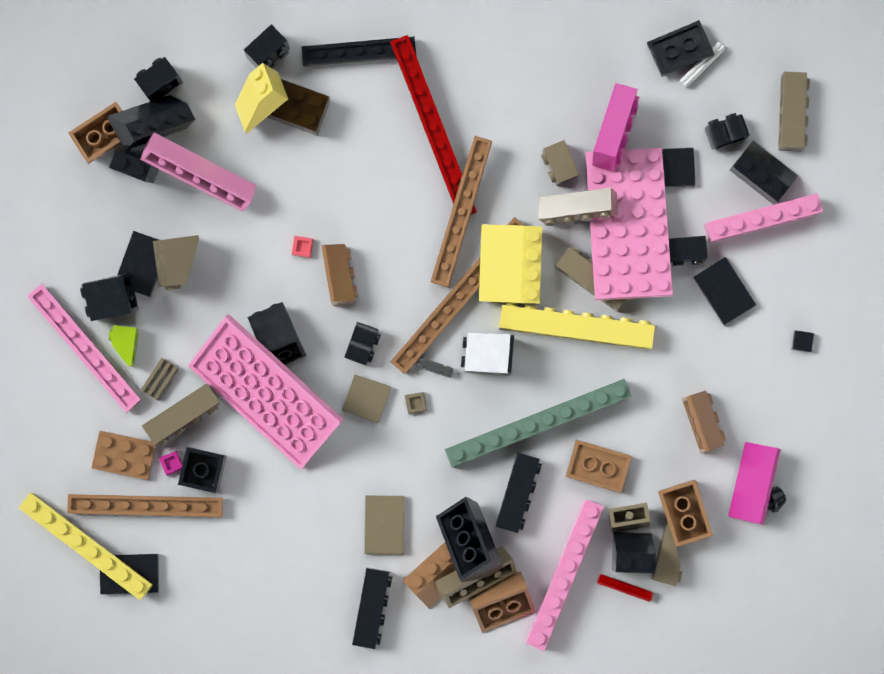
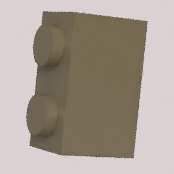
M565 140L543 148L541 158L544 165H548L550 169L548 175L552 183L555 182L556 186L578 178L579 173Z
M647 503L609 509L612 533L650 527Z

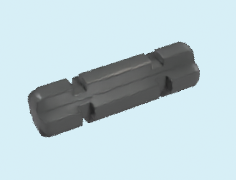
M419 357L416 362L417 367L426 368L427 371L439 375L443 374V376L448 378L451 377L453 372L452 367H444L443 364L431 360L426 361L422 357Z

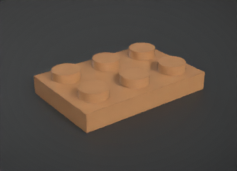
M99 431L91 468L149 480L156 447L152 441Z
M576 439L565 477L621 493L632 456Z

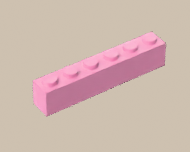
M153 133L145 144L140 159L242 212L252 201L256 188L255 184L156 133Z
M817 193L707 222L704 228L708 243L710 244L816 216L822 213L823 210Z

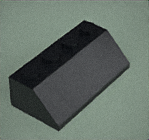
M172 95L107 117L125 151L146 144L153 133L166 137L187 129L196 120L188 104Z
M464 497L436 516L461 582L489 577L503 568L480 506L476 501Z

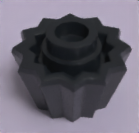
M778 486L772 487L768 510H771L773 513L778 512L787 500L784 491Z

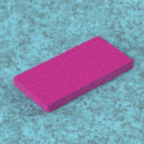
M745 442L728 517L764 525L781 449Z

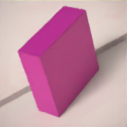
M177 450L159 458L166 476L182 468L183 463Z

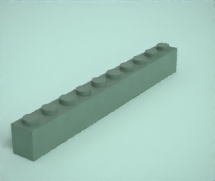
M624 378L446 448L445 452L451 467H454L630 398L632 395Z

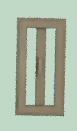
M161 358L141 390L155 400H158L178 368ZM165 364L164 369L162 370V372L160 373V375L158 376L150 390H148V386L150 385V383L152 382V380L154 379L162 365ZM169 367L172 368L171 372L169 373V375L167 376V378L165 379V381L163 382L160 389L155 395L153 393L154 390L162 380L163 376L165 375Z

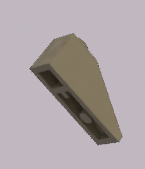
M665 523L656 558L655 574H652L651 580L676 586L677 582L680 583L682 571H680L678 553L669 525Z

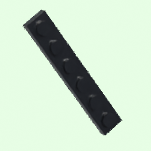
M415 36L409 37L416 54ZM397 38L301 46L303 67L395 59L396 56L390 41Z

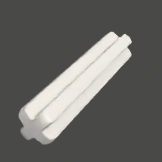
M718 42L712 48L714 51L713 56L699 61L680 80L684 87L687 88L725 50L721 43Z

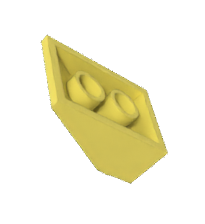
M264 63L249 74L235 103L245 133H249L288 100L278 72Z

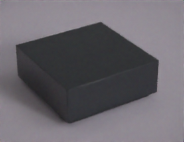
M795 330L791 350L812 352L814 333Z

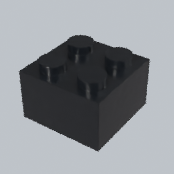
M271 24L244 49V53L256 68L264 63L273 69L275 67L274 63L277 60H282L289 54L288 50L290 47L284 36Z
M166 57L157 58L152 62L151 67L147 70H140L136 74L137 77L134 78L149 101L164 97L183 83Z
M186 447L178 485L218 493L227 456Z

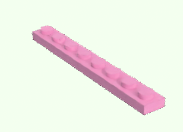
M43 284L27 296L126 413L142 401Z

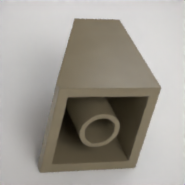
M199 235L153 241L159 287H165V290L180 289L181 284H187Z

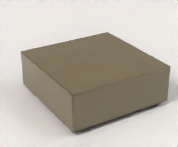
M424 392L405 395L408 414L427 411Z

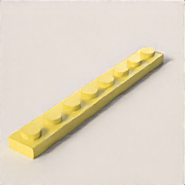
M29 493L20 505V510L137 599L142 600L153 584L33 493Z

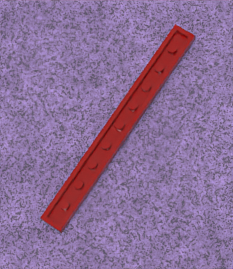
M405 35L390 41L454 205L462 172L409 36ZM474 205L472 208L471 215L477 213Z

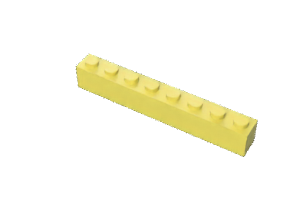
M506 302V305H502L499 323V329L652 349L655 325H650V321L639 320V323L631 322L632 319L620 318V321L612 320L613 317L601 315V318L593 317L594 314L582 313L581 316L574 315L575 312L570 310H563V313L555 312L556 309L544 307V310H537V306L525 305V308L517 307V303Z

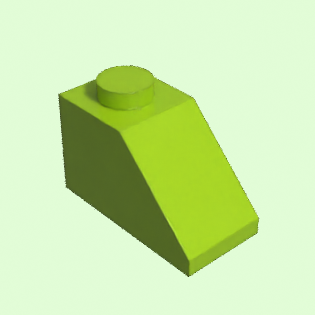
M113 325V329L109 331V341H111V345L128 366L134 367L139 329Z

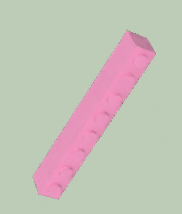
M584 499L526 638V644L543 651L545 650L604 506Z

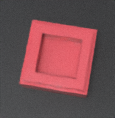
M294 236L292 255L311 258L314 239Z

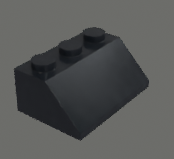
M755 141L749 144L730 168L733 174L773 205L781 199L798 176Z

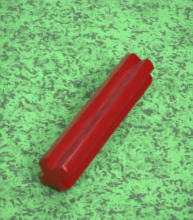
M600 574L597 583L602 586L648 602L652 600L653 592L603 574Z

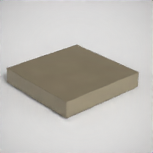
M354 375L342 411L379 423L391 387Z

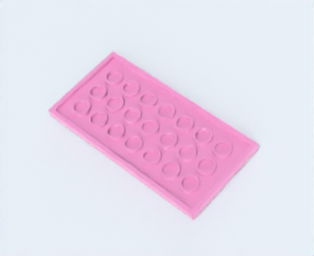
M662 148L623 150L621 164L616 166L614 172L592 166L593 152H586L588 190L612 188L617 193L618 215H613L609 219L593 218L590 221L595 301L671 297L673 291Z
M229 314L222 320L188 365L300 470L344 420Z

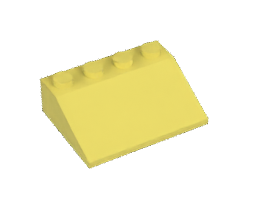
M481 224L479 301L540 304L542 226Z

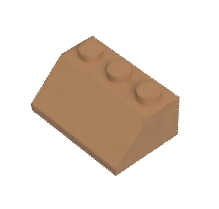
M114 102L68 132L88 164L121 143L107 118L109 115L123 111L117 102Z
M345 244L321 245L332 305L336 306L355 302L358 292L357 286L352 285V278H355L353 267H349L348 260L352 259L350 248L346 249Z
M705 390L682 398L700 453L724 446L723 441H726L723 430H719L717 423L720 421L717 412L712 410L713 400L710 393L707 394Z
M695 480L658 491L675 547L713 536Z
M444 542L403 579V582L428 608L441 598L435 581L456 571L446 543Z
M521 571L469 598L482 633L536 612Z

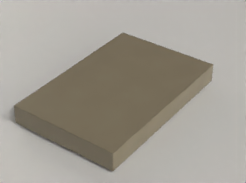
M365 495V554H403L404 496Z

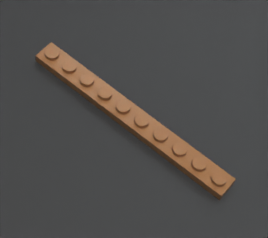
M513 217L507 224L525 226L516 217ZM480 257L390 361L403 374L407 373L479 289Z

